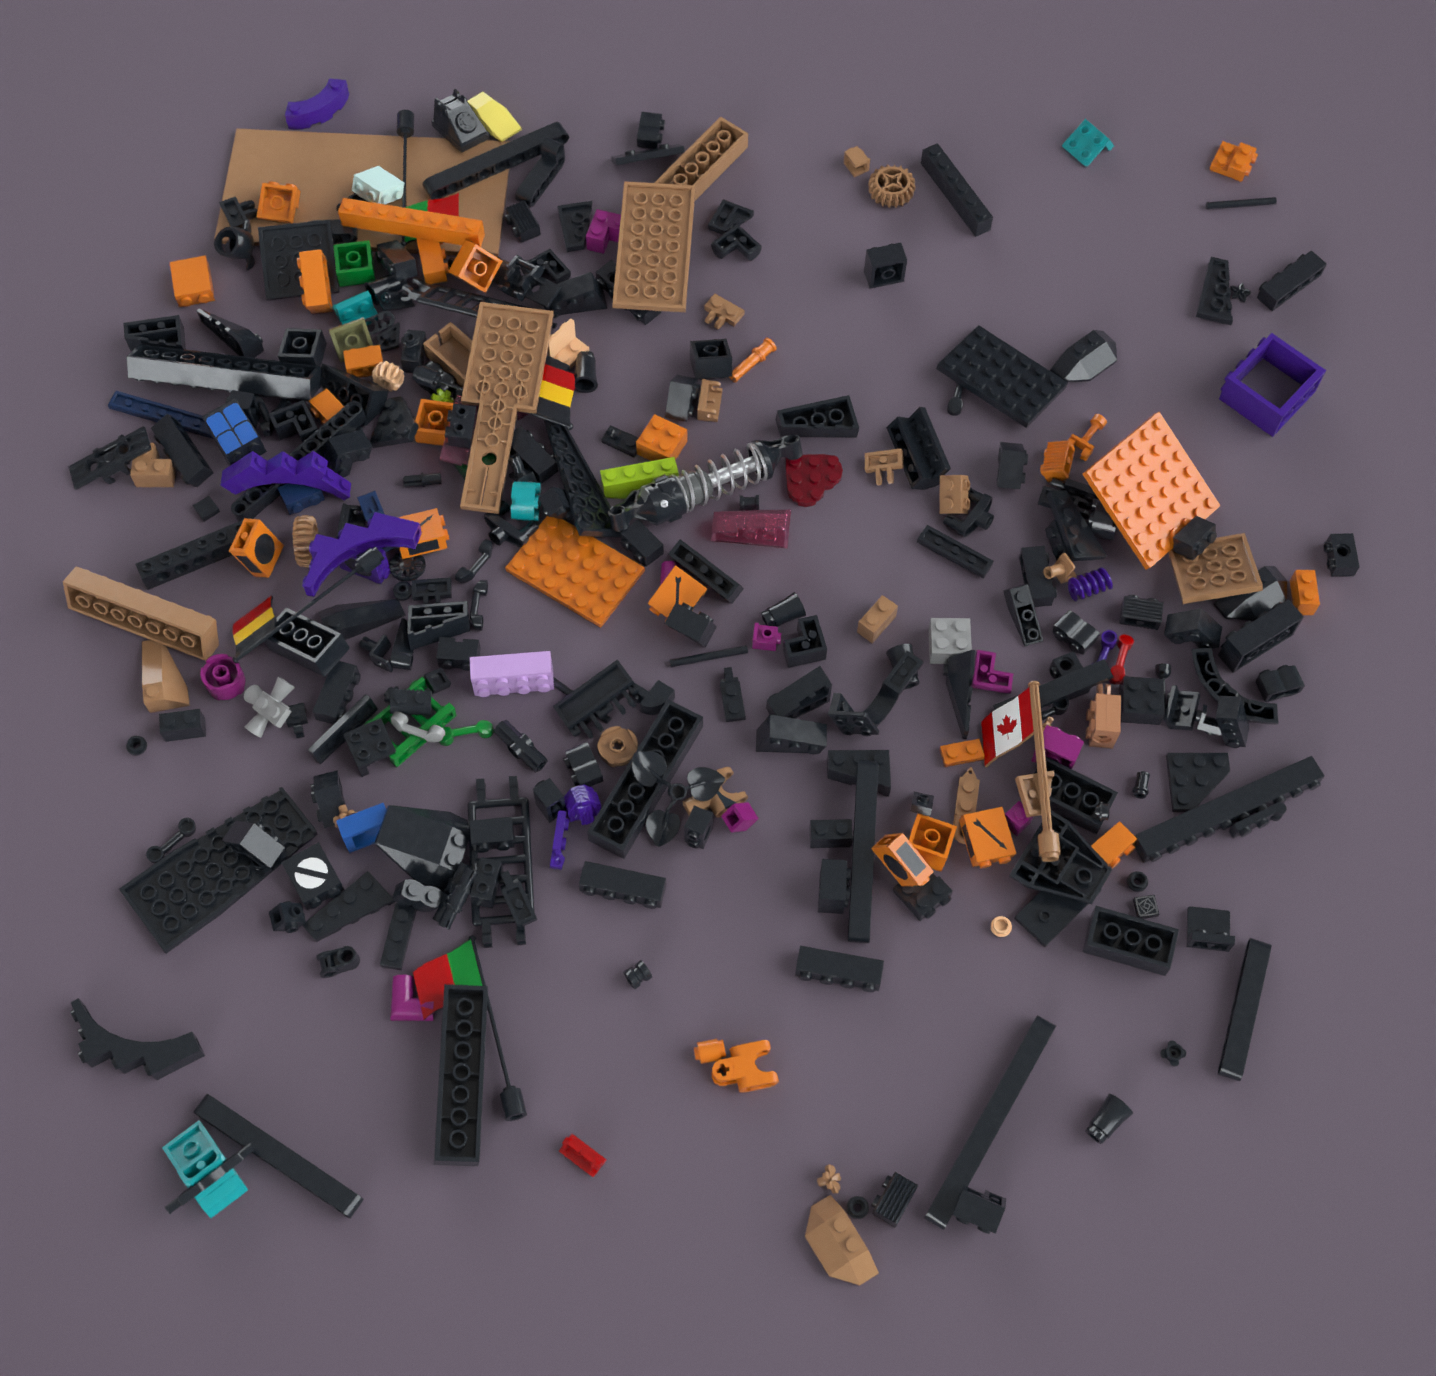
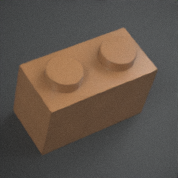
M882 595L858 622L857 633L873 644L895 619L898 605Z

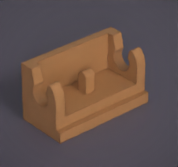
M702 379L698 404V420L718 422L722 398V388H719L720 382Z

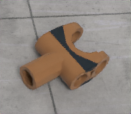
M731 767L715 770L725 777L723 784L734 774ZM721 785L717 794L712 799L699 801L692 796L683 801V806L688 815H690L695 805L705 810L711 808L715 817L719 818L733 804L744 803L748 796L744 791L728 793L724 791Z

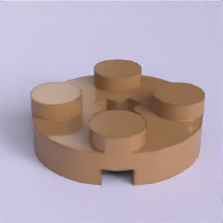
M620 726L606 729L601 734L597 745L599 756L611 767L628 764L638 749V741L635 734L631 730L623 729ZM617 742L619 745L623 744L620 750L613 749L615 747L614 743Z

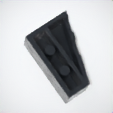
M179 315L123 323L124 338L130 351H133L139 344L186 349L184 326Z
M769 715L756 730V752L809 753L815 755L820 754L827 747V724Z

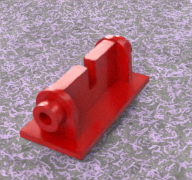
M574 1134L563 1140V1146L559 1150L562 1155L593 1178L607 1161V1159Z

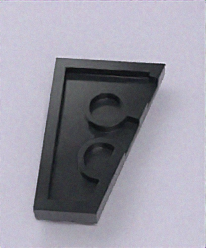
M592 201L558 206L567 252L584 250L593 206Z

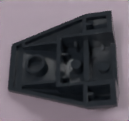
M389 805L374 844L413 880L420 882L423 886H433L444 892L449 883L448 879L453 878L459 863L462 861L470 837L468 820L448 811Z
M1051 810L1052 830L1059 834L1061 852L1059 860L1044 862L1042 857L1039 856L1038 835L1043 831L1041 823L1009 877L1027 888L1092 905L1112 869L1068 820Z

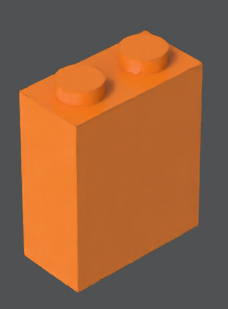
M206 255L170 262L174 295L179 307L215 301L210 266Z

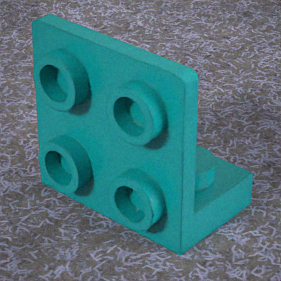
M1085 119L1063 143L1062 147L1085 167H1088L1104 148L1110 151L1114 144Z

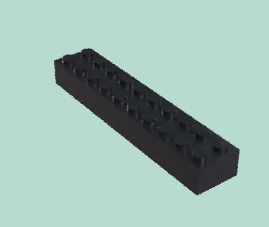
M139 344L127 356L128 378H135L137 381L151 380L154 383L167 382L175 386L183 384L189 385L192 388L207 387L209 390L223 389L227 392L236 390L252 394H262L264 397L295 398L299 401L311 400L321 388V366L146 344Z

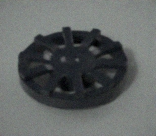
M396 553L389 562V568L392 576L397 580L412 581L424 573L426 562L422 555L402 559L401 553ZM401 569L398 574L394 572L396 570Z

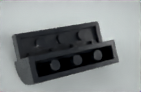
M919 407L909 418L897 416L886 428L895 449L901 448L903 450V469L911 489L925 490L938 486L940 484V475H945L951 467L926 408Z

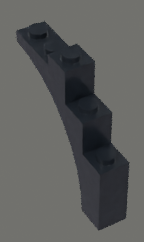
M79 998L70 1002L73 1010L70 1011L75 1022L79 1021L81 1028L78 1031L83 1039L82 1042L78 1043L81 1050L78 1052V1055L83 1063H87L91 1067L111 1059L116 1070L120 1069L126 1074L143 1065L148 1076L152 1075L156 1080H159L205 1056L198 1038L193 1032L158 1042H140L125 1039L110 1033L98 1025Z

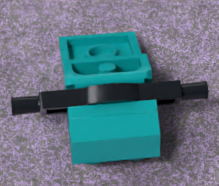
M198 1120L162 1147L177 1170L178 1175L188 1187L175 1200L165 1206L169 1214L192 1198H195L205 1213L212 1218L248 1191V1188L233 1167L256 1150L251 1142L227 1159L202 1122Z

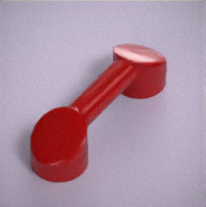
M1120 635L1117 641V646L1120 650L1116 665L1110 669L1113 678L1109 680L1110 683L1115 685L1120 684L1123 676H1125L1123 666L1127 651L1134 644V639L1129 635Z

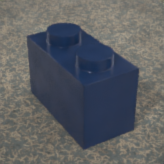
M290 483L278 487L289 515L299 513L303 509L312 505H318L325 500L322 490L318 488Z

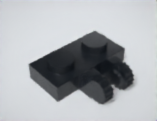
M235 196L219 202L230 227L242 228L243 222L246 219L251 220L257 217L258 210L255 208V203L252 200L239 203Z
M451 577L412 580L413 601L423 600V604H429V600L436 599V603H441V599L452 598Z

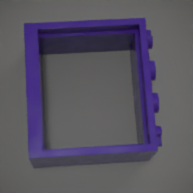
M1271 333L1267 338L1263 337L1260 340L1256 349L1252 348L1246 356L1247 358L1237 364L1234 372L1230 371L1224 379L1226 382L1220 389L1222 392L1219 399L1273 437L1316 392L1326 370ZM1262 359H1265L1302 385L1280 409L1241 382Z

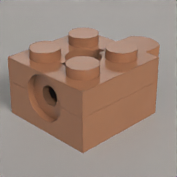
M1103 684L1097 685L1096 696L1094 700L1090 701V708L1087 709L1086 721H1089V727L1086 728V739H1089V747L1113 749L1121 730V695H1111L1110 684L1105 685L1104 694Z

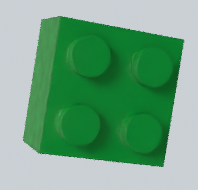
M370 240L333 245L336 274L340 287L365 284V282L376 280Z

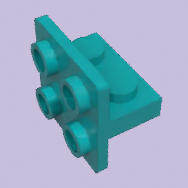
M368 291L359 293L332 306L342 325L363 317L367 319L378 314ZM367 321V322H366V325H369V324H371L372 322H371V321Z

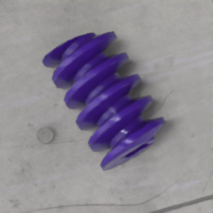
M1102 567L1092 570L1090 573L1086 572L1083 575H1077L1076 578H1069L1068 580L1069 594L1075 602L1077 601V595L1082 600L1085 598L1084 593L1091 597V591L1097 595L1099 594V589L1101 592H1105L1106 586L1109 590L1113 589L1110 575Z

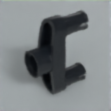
M971 487L968 491V498L977 505L967 518L960 520L948 514L943 521L944 525L951 527L964 537L970 535L977 527L987 530L994 519V515L989 513L993 497L986 493L982 494Z
M502 500L499 514L486 512L483 516L486 524L492 529L488 532V536L496 545H501L504 541H507L515 546L522 547L529 541V537L539 529V526L534 521H530L521 530L516 529L501 518L510 510L508 503Z

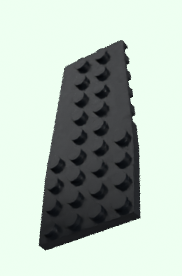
M280 787V791L273 795L263 797L261 802L253 807H246L243 809L244 812L236 817L226 819L225 823L216 829L214 827L209 829L199 839L194 838L172 851L119 888L166 954L219 917L282 864L281 862L290 858L317 835L316 829L283 787ZM235 821L257 822L265 828L264 831L268 835L273 834L280 839L279 843L285 848L271 868L260 866L246 854L236 853L222 842Z

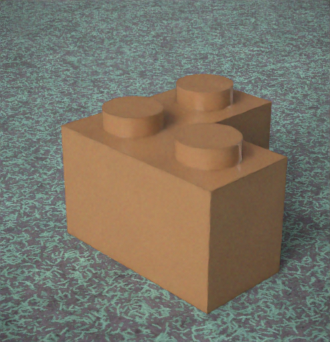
M150 443L152 450L132 460L130 476L135 486L174 487L176 469L173 467L171 459H159L160 455L155 444Z

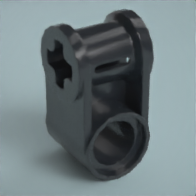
M351 946L324 951L316 956L320 962L322 970L320 976L322 978L333 977L339 973L353 970L360 963L359 955ZM352 954V959L348 962H345V957L347 955Z

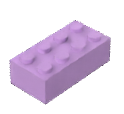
M550 651L470 657V675L475 696L488 697L495 694L505 696L510 693L527 694L532 691L548 692L554 690L553 665Z

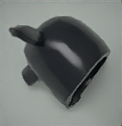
M246 219L243 222L242 228H223L214 239L215 250L220 255L232 259H246V270H250L255 265V259L252 255L255 243L251 234L250 219ZM224 237H228L229 239L224 246V251L222 248V239Z

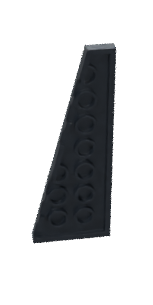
M544 420L579 536L621 537L622 531H614L612 529L608 514L611 506L567 427Z

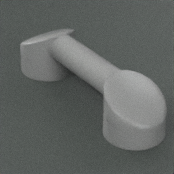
M394 712L391 717L393 726L399 732L410 733L424 738L428 742H439L445 735V730L438 725H432L429 731L408 725L407 716L401 712Z

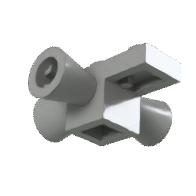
M278 676L271 695L262 691L258 685H252L247 688L244 693V700L253 704L252 708L258 713L244 727L260 738L268 721L281 728L292 712L289 710L290 707L284 704L282 700L295 687Z

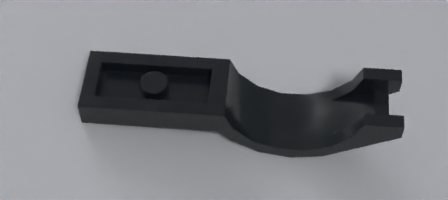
M908 650L884 680L875 699L863 711L868 714L876 727L887 717L900 694L924 663Z

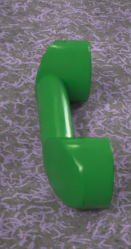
M480 720L477 725L455 729L444 727L445 735L439 743L443 746H449L453 743L454 737L478 733L482 738H490L494 733V728L487 720Z

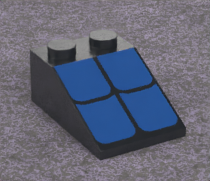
M236 398L202 416L229 466L252 451L259 456L267 452Z

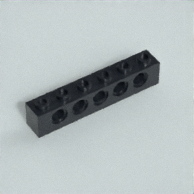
M243 520L136 563L135 565L147 590L232 556L229 549Z

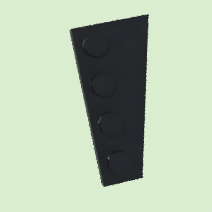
M1210 257L1196 317L1232 325L1233 316L1231 315L1232 302H1230L1231 288L1229 287L1228 260Z
M367 871L303 924V927L318 942L340 931L342 927L350 923L354 924L360 921V918L370 913L373 914L379 911L380 908L395 903V901L372 874Z

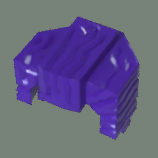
M584 784L570 788L564 796L570 822L580 820L582 825L593 823L594 817L598 815L602 808L597 792L592 787Z

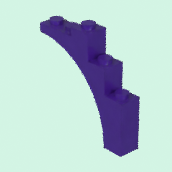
M252 451L223 470L220 486L235 495L259 485L273 483L299 484L326 491L344 501L350 498L351 483L327 467L328 460L314 451L298 461L284 451L268 461Z
M374 512L372 519L370 518L367 523V528L345 523L343 530L339 531L338 539L316 534L314 541L312 540L309 545V552L313 558L309 565L310 571L302 582L306 595L315 597L319 587L333 570L355 555L363 553L368 548L372 549L375 546L377 549L383 547L416 549L422 534L420 523Z

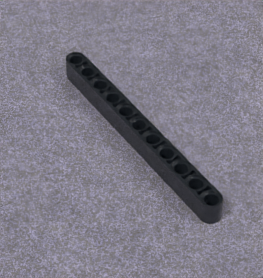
M1038 1015L1036 1016L924 1217L926 1220L943 1230L945 1229L954 1212L963 1186L968 1187L1056 1025Z

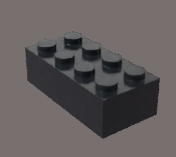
M1289 599L1284 603L1278 602L1268 613L1264 611L1252 623L1248 621L1239 631L1236 632L1234 630L1225 637L1226 641L1221 645L1218 656L1234 673L1293 636L1304 616Z
M285 608L276 618V627L296 612ZM301 614L264 641L271 651L323 677L331 671L350 649L341 633Z
M1045 756L1047 772L1054 771V777L1051 782L1052 792L1049 797L1050 810L1097 835L1104 820L1101 822L1099 818L1095 817L1096 805H1100V802L1103 801V803L1109 804L1111 808L1118 792Z
M1095 906L1091 914L1082 952L1166 976L1171 969L1179 929Z

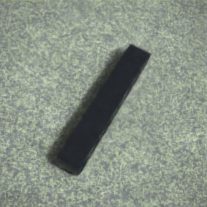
M1250 938L1245 949L1218 1067V1075L1237 1081L1241 1080L1246 1065L1272 947L1269 943Z

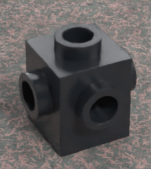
M285 901L269 911L273 931L294 933L299 930L300 926L306 923L301 903Z

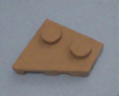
M1054 771L1047 772L1049 797L1052 792L1051 782L1054 777ZM1038 773L1017 776L1015 781L1026 817L1041 815Z

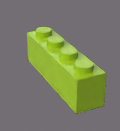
M675 457L600 470L603 493L606 498L626 499L632 491L651 483L654 478L663 474L666 476L671 474L679 476Z

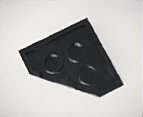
M401 396L388 398L385 402L383 412L378 418L376 428L371 435L370 443L373 448L413 442L419 425L414 420V416L404 398Z
M1167 753L1166 761L1172 812H1187L1198 807L1216 786L1230 773L1228 753Z

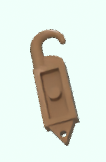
M972 767L962 777H959L953 825L957 826L954 838L961 844L966 843L964 837L960 834L961 826L959 820L965 814L975 813L977 807L980 780L977 779Z

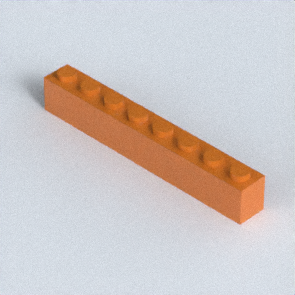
M348 198L342 199L338 210L342 226L456 245H463L464 241L467 240L480 247L485 236L483 221Z

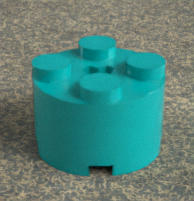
M513 482L511 519L539 521V510L537 509L541 506V502L538 499L541 496L538 495L541 491V483Z

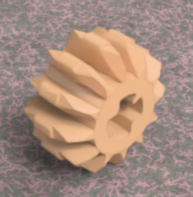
M379 362L373 370V382L391 392L393 390L397 391L404 382V371L399 369V366H395L393 362Z

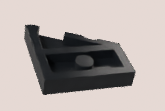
M723 199L709 222L708 229L723 235L736 225H741L754 216V211Z

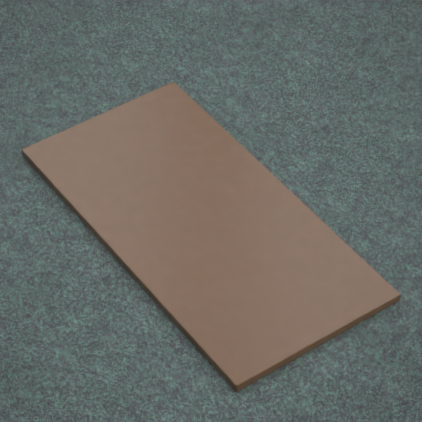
M236 129L222 201L236 196L239 203L252 200L255 203V208L258 210L262 183L273 181L285 186L286 184H293L301 191L293 223L340 219L336 210L337 205L342 202L343 198H348L355 193L352 191L355 174L380 166L403 181V138L401 136ZM407 138L406 207L431 200L423 187V182L426 178L510 141L487 140L461 153L446 138ZM510 168L446 196L449 197L459 193V217L483 221L485 236L481 248L496 257H499ZM402 198L386 205L402 207ZM221 208L215 238L223 228L230 227ZM257 217L251 219V234L255 246H260L258 227L290 223L260 220ZM358 228V239L356 242L370 240L372 251H377V244L394 240L401 242L402 235ZM224 237L222 244H226L229 238ZM417 240L407 243L404 247L409 253L420 254ZM443 242V245H440V247L445 249L446 255H457L462 245Z

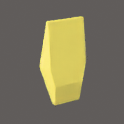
M481 92L467 101L487 132L500 142L507 140L522 130L507 108L486 93Z

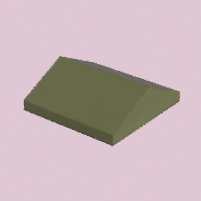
M364 317L329 329L340 363L345 361L343 351L373 345Z

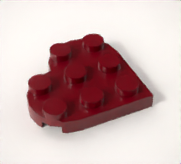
M808 454L802 455V457L795 460H789L785 457L788 497L797 502L798 506L810 507L816 505V502L824 497V491L833 489L834 485L838 484L842 479V465L839 462V458L835 455Z

